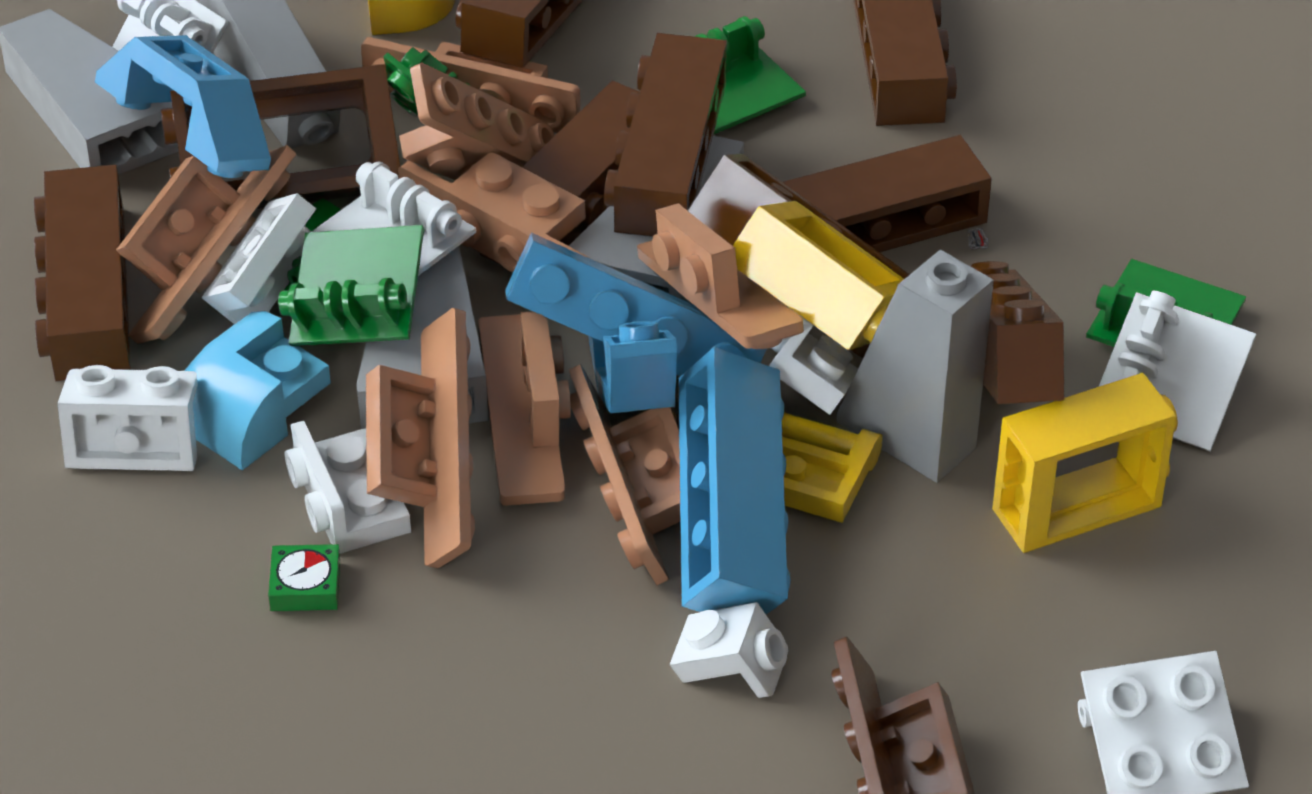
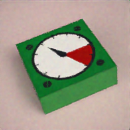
M339 544L272 546L268 592L270 611L338 610L341 561Z

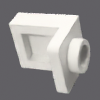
M757 602L717 610H705L688 615L670 666L683 683L741 673L758 698L773 696L782 668L786 663L788 646L782 633L774 627Z

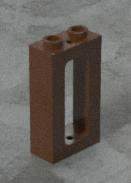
M385 64L249 81L260 120L351 108L361 110L366 118L371 152L370 159L367 162L372 164L378 161L388 165L390 171L398 175L399 179L398 168L400 167ZM173 90L170 91L172 108L161 109L165 144H178L181 165L186 158L193 156L185 150L192 106L184 103L183 96ZM362 164L290 173V178L284 187L272 199L268 201L263 199L256 209L264 208L269 201L296 193L307 202L318 201L321 198L329 200L360 196V185L356 182V173ZM179 167L169 168L170 179ZM245 179L226 182L237 191Z

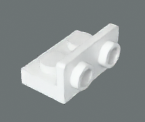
M298 193L269 201L201 298L233 324H236L251 312H269L279 298L280 292L289 283L287 272L292 269V261L298 256H302L305 232H311L305 227V224L316 208Z
M803 318L804 332L784 338L779 345L772 347L771 349L778 354L769 366L780 370V380L830 415L850 387L858 368L850 363L853 359L852 354L839 343L827 336H821L817 340L810 335L809 331L814 325Z
M92 365L82 369L70 370L58 400L65 468L194 471L197 460L193 400L198 386L197 373L194 371H176L173 368L164 366L153 367L147 370H114L107 366Z
M305 421L291 424L294 448L285 451V461L294 487L305 486L308 492L305 495V505L309 520L316 533L325 530L331 544H339L340 554L411 533L410 514L404 502L367 494L366 428L314 443Z

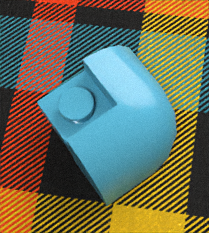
M266 311L251 312L207 344L185 369V371L197 373L198 386L193 400L196 440L242 471L288 436L287 416L331 383L329 365L300 346H290L289 339L284 337L282 318Z

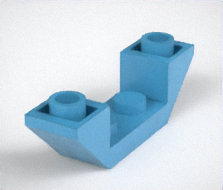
M187 35L134 37L96 71L95 83L113 95L119 105L126 108L144 110L150 108L151 103L172 102L170 91L173 90L183 96L184 103L192 106L185 150L207 165V170L210 173L225 178H239L243 176L244 171L269 170L271 157L249 79Z
M639 321L619 325V335L603 336L604 342L588 336L597 393L610 413L675 407L677 343L676 338L669 330H659L658 322Z

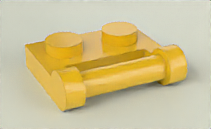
M784 412L782 419L783 454L786 458V471L784 475L785 506L843 523L868 472L874 469L878 461L883 435L866 429H862L857 434Z

